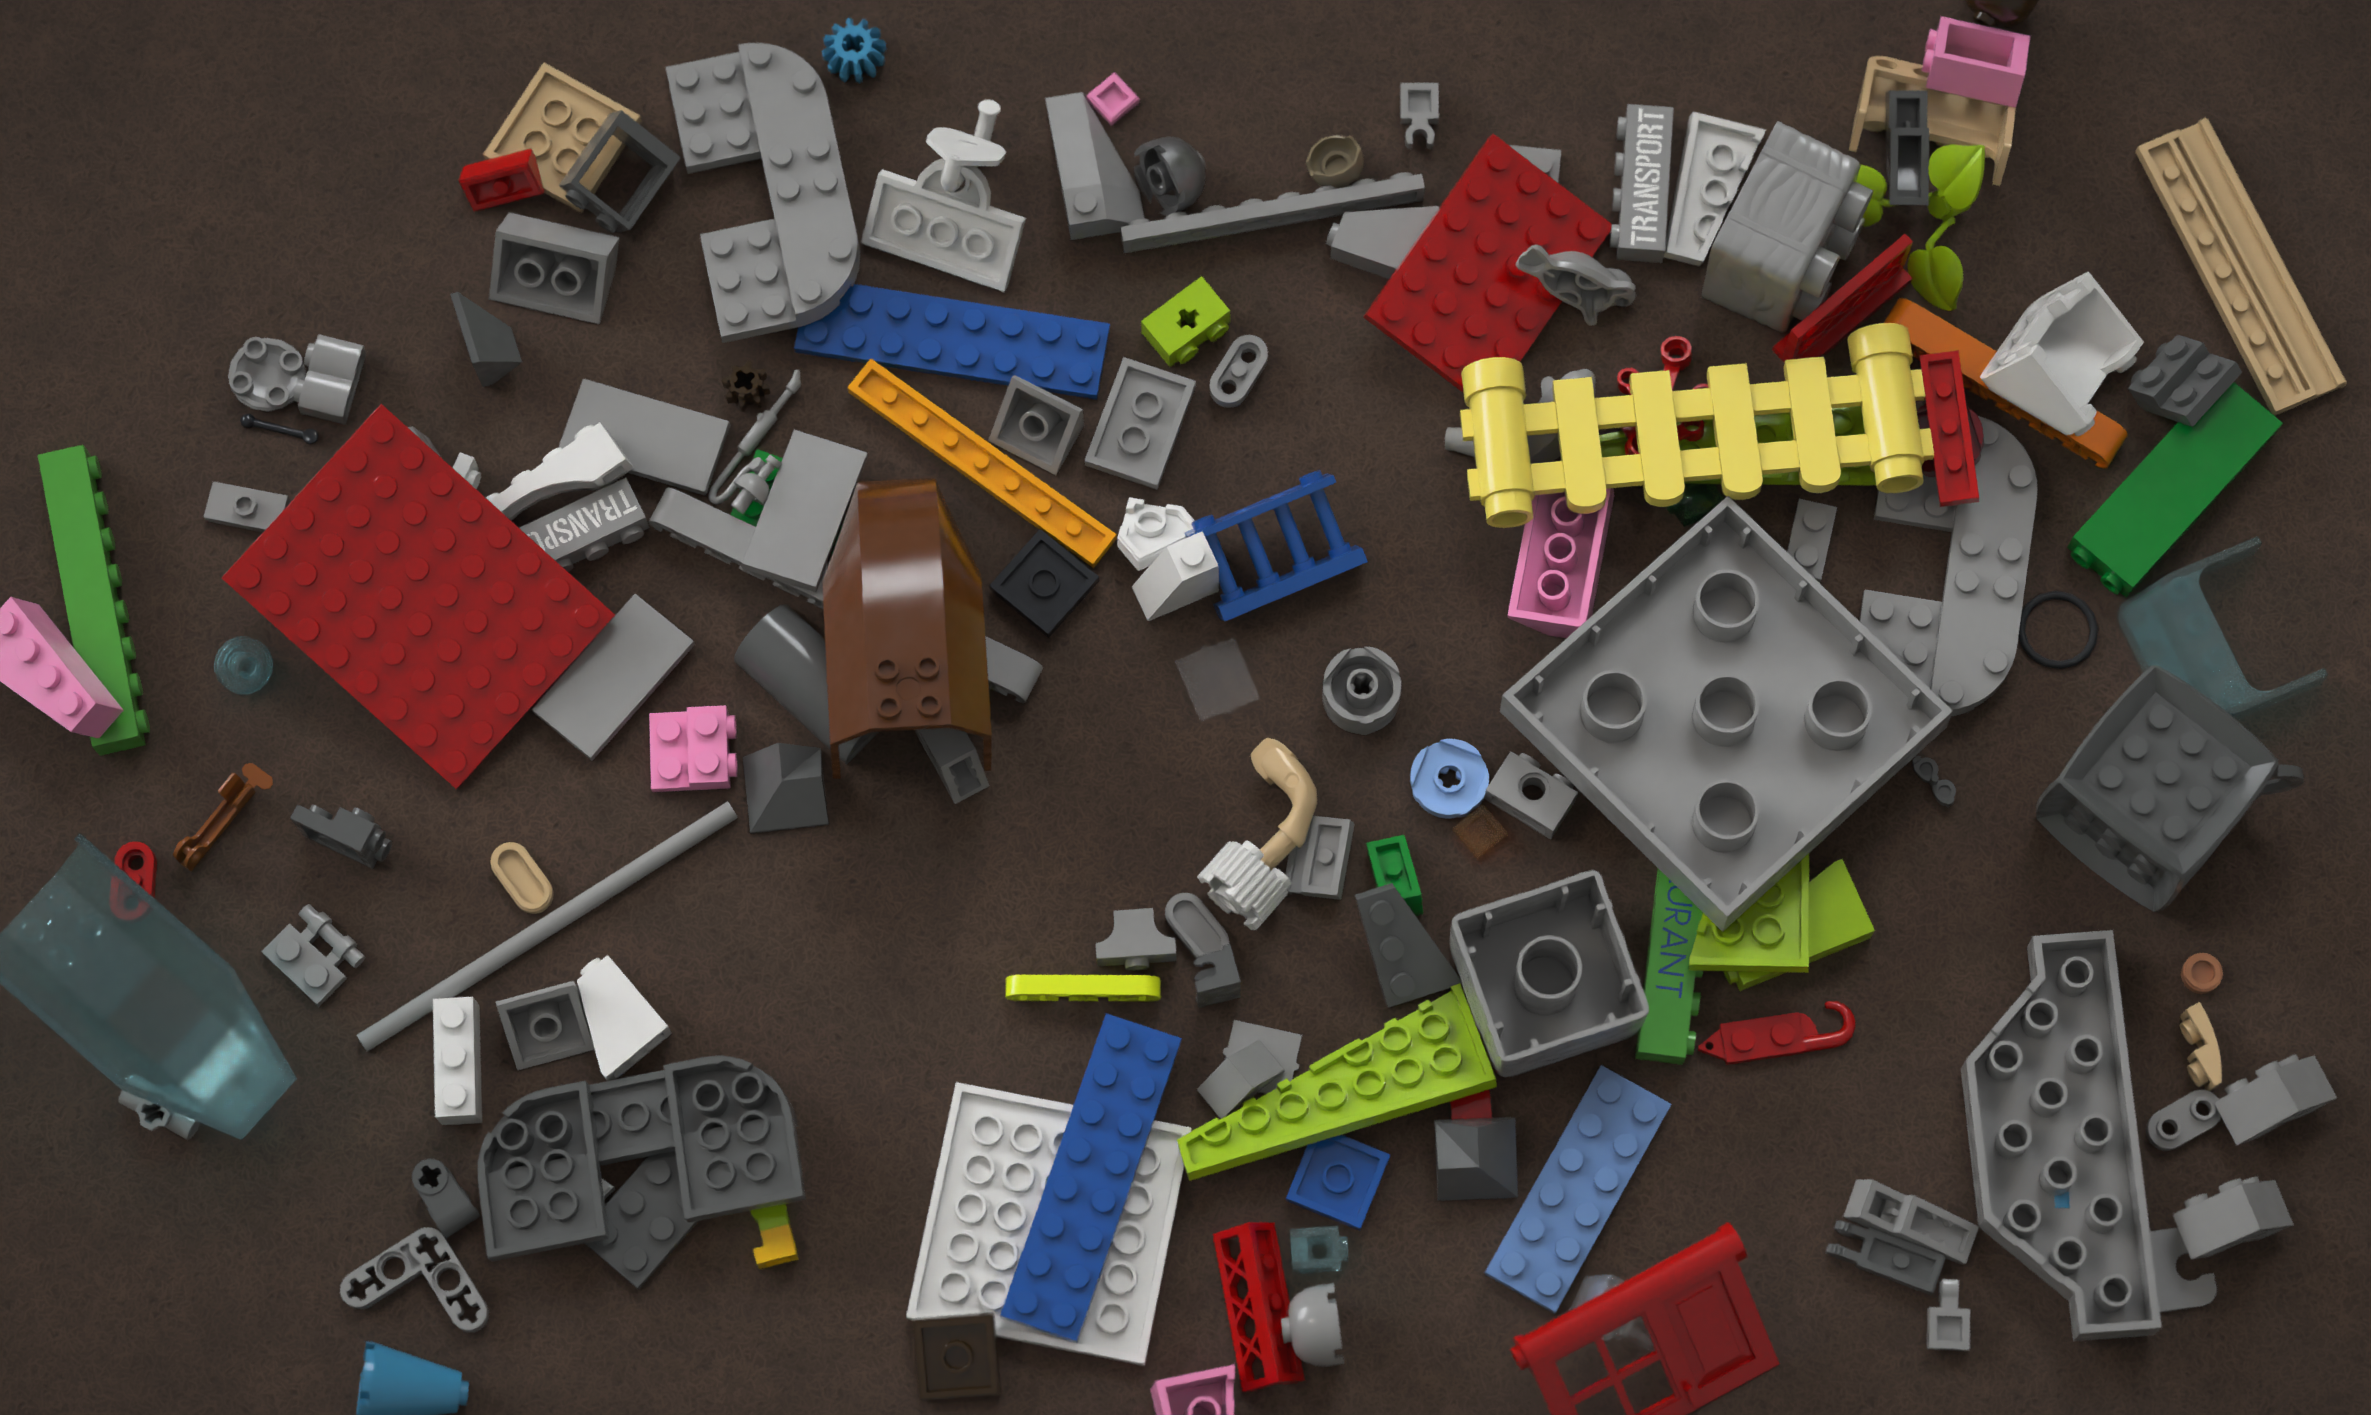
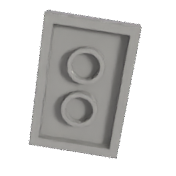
M1123 357L1084 460L1085 466L1158 490L1195 391L1196 381Z

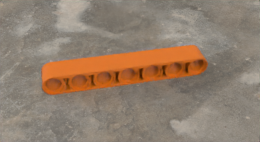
M1899 298L1883 322L1901 324L1908 328L1912 357L1919 361L1920 355L1959 350L1964 388L1985 400L1988 398L1997 402L1996 407L2018 420L2021 417L2030 422L2028 426L2053 440L2056 437L2063 442L2062 446L2086 460L2089 457L2096 461L2095 465L2097 467H2109L2128 436L2127 431L2120 424L2098 411L2093 418L2095 424L2087 432L2080 436H2076L2074 433L2064 435L1990 391L1980 376L1997 351L1908 299Z

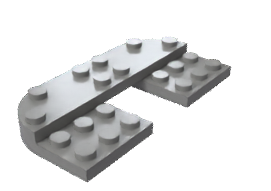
M739 44V52L666 67L688 174L762 158L775 219L700 234L723 343L804 326L825 317L840 305L839 300L846 293L849 286L853 287L859 271V242L825 88L816 71L803 58L785 48L771 44Z
M1980 416L1978 417L1983 427L1984 446L1981 451L1980 460L1975 465L1979 502L1940 507L1936 477H1927L1924 474L1923 484L1916 489L1902 493H1884L1879 490L1877 492L1874 520L1952 532L1942 602L1864 590L1859 621L1953 710L1951 716L1971 711L1989 697H1992L2012 667L2017 650L2037 502L2036 474L2026 450L2005 428Z

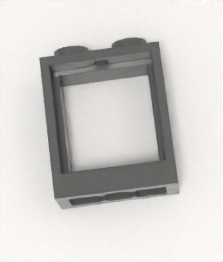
M620 110L607 116L559 184V187L567 192L565 197L573 205L580 209L587 208L597 216L595 221L605 230L611 233L615 231L618 233L628 231L635 224L681 157L624 111ZM612 135L652 166L620 214L579 183Z

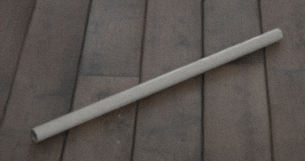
M727 801L357 1034L358 1039L368 1052L433 1011V999L455 997L731 823L738 816Z

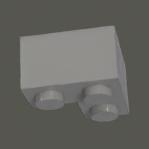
M2297 1054L2280 1062L2274 1061L2255 1071L2258 1078L2250 1083L2244 1078L2225 1088L2227 1095L2214 1102L2234 1142L2236 1145H2240L2259 1138L2288 1121L2317 1110L2337 1099V1096L2315 1055L2299 1060Z
M2258 1176L2244 1181L2239 1178L2224 1183L2218 1187L2220 1193L2208 1198L2206 1193L2184 1201L2185 1209L2173 1214L2191 1260L2210 1257L2242 1242L2263 1239L2294 1225L2276 1181L2260 1182Z

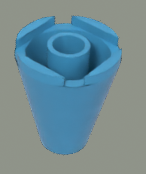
M366 1342L363 1356L365 1365L360 1377L356 1415H444L457 1413L458 1405L466 1406L469 1381H462V1372L375 1342Z

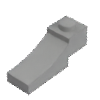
M1873 1179L1856 1180L1843 1216L1867 1229L1871 1227L1946 1256V1259L1958 1264L1967 1263L1979 1226L1914 1195H1904Z

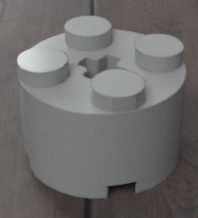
M1374 647L1350 648L1338 653L1325 670L1322 690L1323 706L1332 722L1345 731L1361 735L1371 734L1385 727L1396 715L1400 704L1402 685L1396 663L1386 653ZM1364 686L1369 687L1368 694L1361 693L1358 695L1355 693V687L1357 689H1362Z

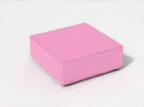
M1115 72L1086 96L1088 102L1111 126L1140 103V98Z

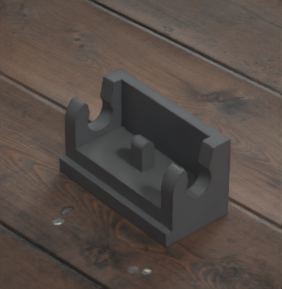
M1230 944L1223 945L1222 950L1201 955L1194 961V966L1201 967L1207 963L1215 966L1202 970L1195 976L1198 1008L1241 997V981Z

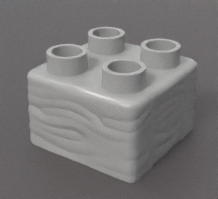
M1777 121L1712 245L1701 297L1750 320L1767 325L1778 332L1787 331L1794 317L1802 321L1825 302L1832 283L1829 281L1839 258L1844 261L1848 258L1864 225L1865 219L1862 217L1874 191L1856 182L1860 170L1859 161L1809 135L1799 132L1791 126Z
M1598 871L1583 872L1525 893L1467 910L1452 918L1449 943L1451 955L1460 975L1464 992L1490 1062L1496 1073L1502 1077L1516 1076L1623 1041L1637 1034L1645 1023L1649 1013V1005L1640 984V979L1635 972L1624 936L1612 910L1613 905L1608 898L1602 876Z

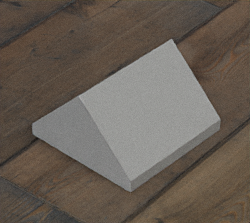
M1014 375L1009 383L988 441L1056 475L1084 427L1083 409Z
M574 981L496 1002L517 1070L595 1050L580 991Z

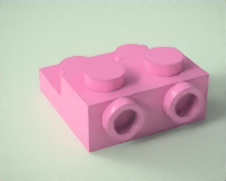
M726 705L687 707L686 712L649 713L652 792L731 788L730 777H737L738 767L736 753H730L729 739H736L737 728L735 715L729 716Z

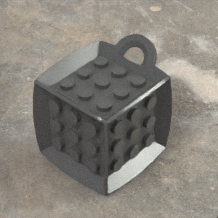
M2151 665L2103 715L2074 753L2060 776L2042 793L2036 805V819L2092 871L2151 911L2157 912L2164 910L2174 901L2179 891L2204 865L2256 799L2262 795L2280 793L2301 786L2304 783L2303 769L2294 765H2279L2278 759L2223 708L2169 671L2158 665Z

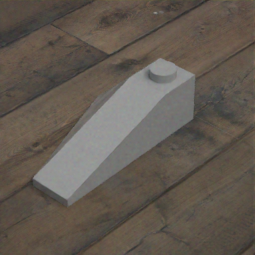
M1080 92L1045 98L1071 240L1121 232V227L1127 226L1129 222L1144 219L1139 189L1084 93Z

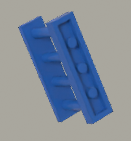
M1321 470L1308 473L1299 478L1300 485L1218 519H1214L1213 515H1208L1191 523L1193 529L1184 532L1186 538L1203 531L1219 565V584L1223 591L1220 595L1222 601L1213 604L1220 620L1225 622L1368 562L1362 547L1357 545L1350 546L1349 542H1344L1323 489L1336 483L1334 475L1328 473L1322 475ZM1308 494L1330 546V549L1327 550L1329 556L1318 561L1308 556L1288 502ZM1272 509L1275 512L1294 560V564L1291 565L1293 571L1279 576L1278 572H1273L1252 520V517ZM1238 524L1259 577L1256 580L1258 586L1243 591L1242 587H1237L1216 532Z

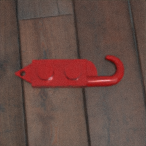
M1827 1001L1824 1004L1825 1008L1836 1010L1843 1017V1026L1836 1032L1818 1034L1811 1018L1796 1012L1720 1024L1719 1030L1699 1045L1697 1050L1723 1060L1726 1065L1837 1048L1846 1044L1852 1038L1856 1028L1855 1017L1845 1004L1838 1001ZM1706 1045H1712L1713 1049L1708 1050Z

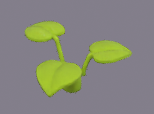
M1945 145L1936 149L1929 160V178L1932 184L1939 190L1929 193L1928 210L1932 216L1943 220V223L1926 242V250L1920 249L1911 253L1908 261V274L1912 277L1911 284L1925 300L1946 311L1956 309L1957 299L1963 284V268L1958 256L1951 249L1945 246L1934 248V245L1945 230L1955 223L1954 216L1967 211L1976 200L1984 174V145ZM1860 165L1856 182L1874 190L1862 217L1865 219L1863 226L1868 227L1880 221L1883 214L1882 206L1891 207L1898 205H1889V199L1884 198L1887 190L1885 178L1874 168Z

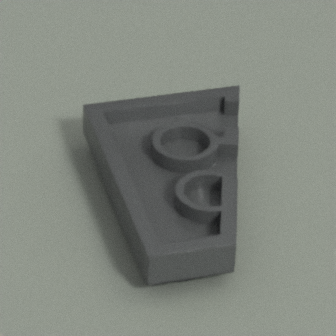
M1392 883L1354 895L1383 997L1388 1008L1451 988V986L1459 983L1462 984L1460 977Z

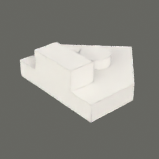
M1129 497L1123 524L1118 534L1117 547L1134 567L1140 571L1149 567L1166 546L1185 539L1184 532L1193 529L1191 523L1195 520L1183 506L1167 504L1166 507L1144 504L1142 499Z

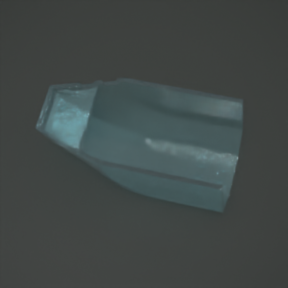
M79 833L74 838L77 848L0 933V984L122 1091L242 1140L297 1080L295 1074L233 967Z

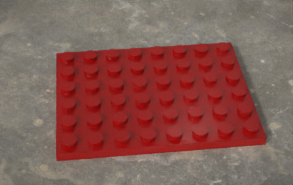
M382 404L379 405L222 577L230 587L455 789L462 785L616 616Z

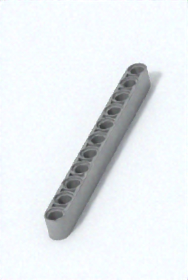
M666 488L648 522L653 528L660 532L662 529L671 532V537L694 548L697 545L705 548L704 553L729 565L732 561L740 565L738 569L763 581L765 578L774 581V586L797 597L800 594L809 598L807 602L823 609V579L830 562H827L816 592L742 569V561L756 527L673 488ZM986 637L989 688L1005 696L1010 693L1016 696L1015 701L1025 703L1043 669L1042 665L1034 659Z

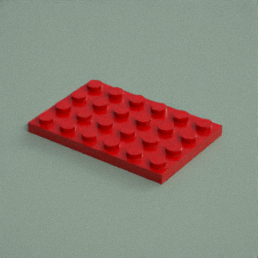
M1492 134L1487 138L1363 318L1463 392L1461 372L1464 367L1478 360L1493 357H1506L1520 362L1562 302V300L1553 296L1545 289L1538 277L1517 268L1516 262L1519 256L1532 245H1539L1549 255L1565 251H1576L1593 257L1611 231L1612 224L1499 137Z

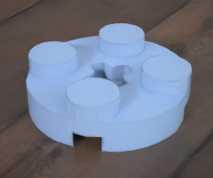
M1458 739L1440 740L1439 743L1425 747L1416 756L1410 773L1412 794L1420 806L1434 816L1446 819L1465 817L1476 809L1485 797V791L1489 784L1488 769L1481 754L1474 746ZM1449 769L1456 771V779L1461 781L1459 785H1452L1450 788L1444 787L1443 781L1438 779L1439 774H1447Z

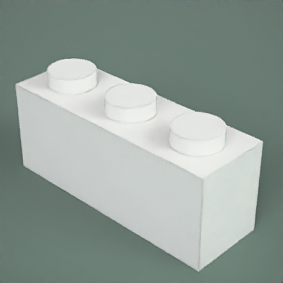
M474 997L433 999L435 1117L442 1125L482 1123L479 1004Z

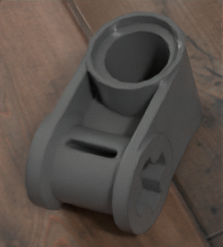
M425 1159L415 1166L412 1172L414 1187L427 1205L429 1214L445 1238L450 1237L480 1217L478 1210L471 1204V1199L465 1190L459 1186L450 1170L440 1161ZM431 1170L436 1174H440L437 1177L439 1185L434 1188L429 1184L424 1185L428 1181L426 1173Z

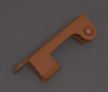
M248 763L242 768L243 775L249 779L246 783L235 773H232L218 790V793L224 798L221 804L193 837L187 836L177 843L173 857L189 871L195 868L256 792L254 790L255 786L257 785L261 789H270L273 785L272 777L255 764Z

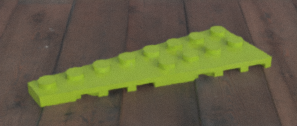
M1461 984L1451 986L1450 992L1432 1002L1429 1000L1422 1002L1418 1005V1010L1397 1021L1394 1018L1386 1022L1384 1029L1363 1040L1358 1038L1309 1065V1071L1293 1080L1284 1079L1277 1083L1275 1090L1259 1099L1250 1098L1243 1102L1241 1109L1220 1120L1216 1117L1177 1139L1189 1181L1497 1087L1495 1075Z

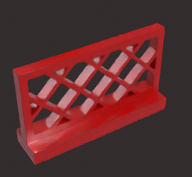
M1906 234L1901 236L1791 329L1790 333L1773 346L1772 351L1784 363L1785 360L1823 357L1911 283L1912 277L1903 268L1913 241Z

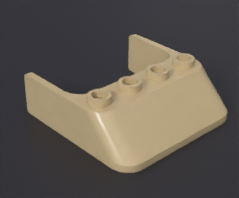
M1874 56L1868 60L1855 114L1849 151H1857L1862 129L1865 128L1875 132L1882 131L1883 129L1886 130V92L1889 90L1928 91L1927 128H1929V140L1935 141L1940 147L1950 144L1984 145L1985 158H1992L1995 162L1992 184L2001 185L2012 145L2015 107L1926 88L1928 73L1922 72V65L1884 56Z

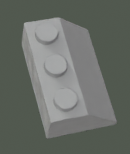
M508 213L495 233L489 299L600 324L616 270L620 237Z

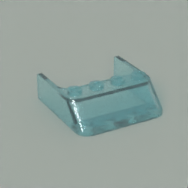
M2259 536L2169 573L2124 601L2117 614L2119 625L2142 672L2151 665L2162 667L2211 699L2237 721L2319 687L2328 677L2326 669L2323 668L2269 691H2260L2250 686L2201 591L2199 578L2255 555L2262 544Z

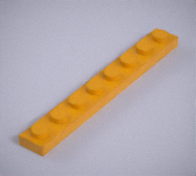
M870 359L847 387L848 393L1036 528L1044 531L1053 540L1092 568L1097 565L1117 539L1116 533L874 360Z

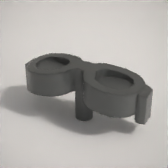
M1916 756L1912 759L1914 772L1922 781L1930 784L1932 793L1938 803L1947 808L1953 805L1956 788L1949 780H1938L1939 768L1936 762L1931 758H1921V756Z

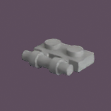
M307 904L299 912V916L308 924L307 928L300 934L289 923L261 952L320 1007L347 979L337 969L338 965L345 959L350 965L357 968L366 957L356 948L357 943L349 935L343 936L331 925L332 919L325 912L319 913L310 904ZM319 936L333 948L326 957L312 945Z

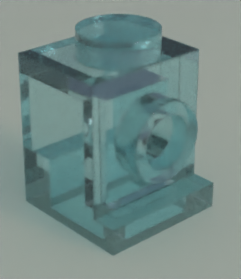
M1338 1226L1290 1229L1292 1275L1341 1271V1261H1348L1347 1236L1339 1237ZM1316 1245H1322L1326 1248L1327 1255L1322 1259H1317L1311 1253L1312 1248Z

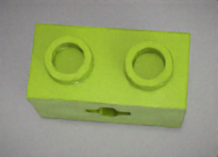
M1201 276L1141 321V331L1169 367L1177 361L1180 364H1184L1197 354L1199 350L1197 347L1208 338L1213 342L1226 333L1229 329L1227 324L1230 323V310ZM1185 320L1188 324H1191L1195 321V328L1191 329L1188 325L1181 328V322Z

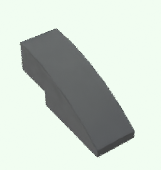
M1889 90L1885 93L1886 165L1889 205H1929L1928 91Z

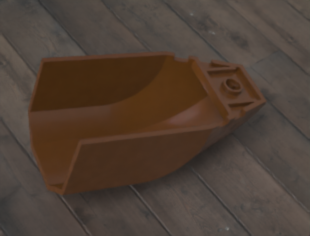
M935 478L857 482L823 579L828 711L833 779H841L839 745L870 732L952 728L981 736L983 771H991L992 734L981 573Z

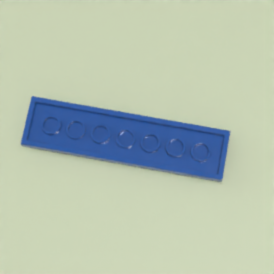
M854 284L853 287L849 286L846 293L839 300L840 305L828 315L815 322L798 327L794 347L795 353L865 364L872 359L885 367L1009 386L1011 378L1016 375L1047 392L1090 399L1098 398L1110 331L1109 323Z
M1107 1013L1105 1014L1000 1314L1001 1318L1078 1343L1182 1038Z

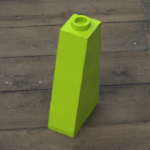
M1843 859L1835 861L1809 882V963L1872 937L1875 931L1844 861ZM1723 971L1730 984L1736 982L1740 991L1786 973Z

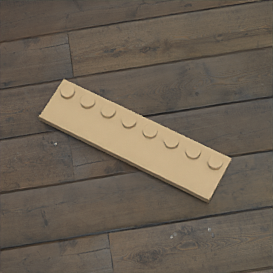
M2201 119L2195 125L2181 131L2179 129L2138 146L2135 153L2270 412L2275 416L2338 388L2345 387L2347 382L2209 119Z

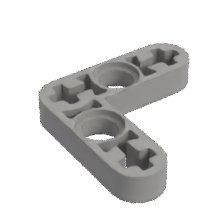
M424 1227L412 1233L348 1274L340 1285L341 1297L350 1307L366 1309L423 1273L448 1315L460 1330L465 1332L479 1331L486 1325L489 1319V1309L446 1238L432 1227ZM424 1237H428L431 1241L438 1238L439 1243L434 1248L442 1260L447 1254L450 1256V1260L437 1264L431 1272H429L427 1267L435 1265L434 1261L426 1252L421 1254L418 1252L423 1247L421 1240ZM400 1258L405 1263L403 1275L395 1280L386 1278L383 1272L385 1263L389 1259ZM375 1269L378 1279L385 1284V1287L379 1290L378 1285L374 1283L365 1290L367 1297L364 1300H360L357 1296L350 1298L349 1294L354 1291L352 1284L355 1281H359L363 1285L373 1280L368 1272ZM448 1269H454L460 1274V1283L452 1291L442 1290L438 1283L441 1273ZM468 1287L471 1293L463 1295L473 1308L478 1305L480 1307V1310L476 1313L478 1320L474 1323L467 1319L461 1322L460 1317L464 1314V1310L457 1300L451 1306L448 1303V1300L461 1296Z

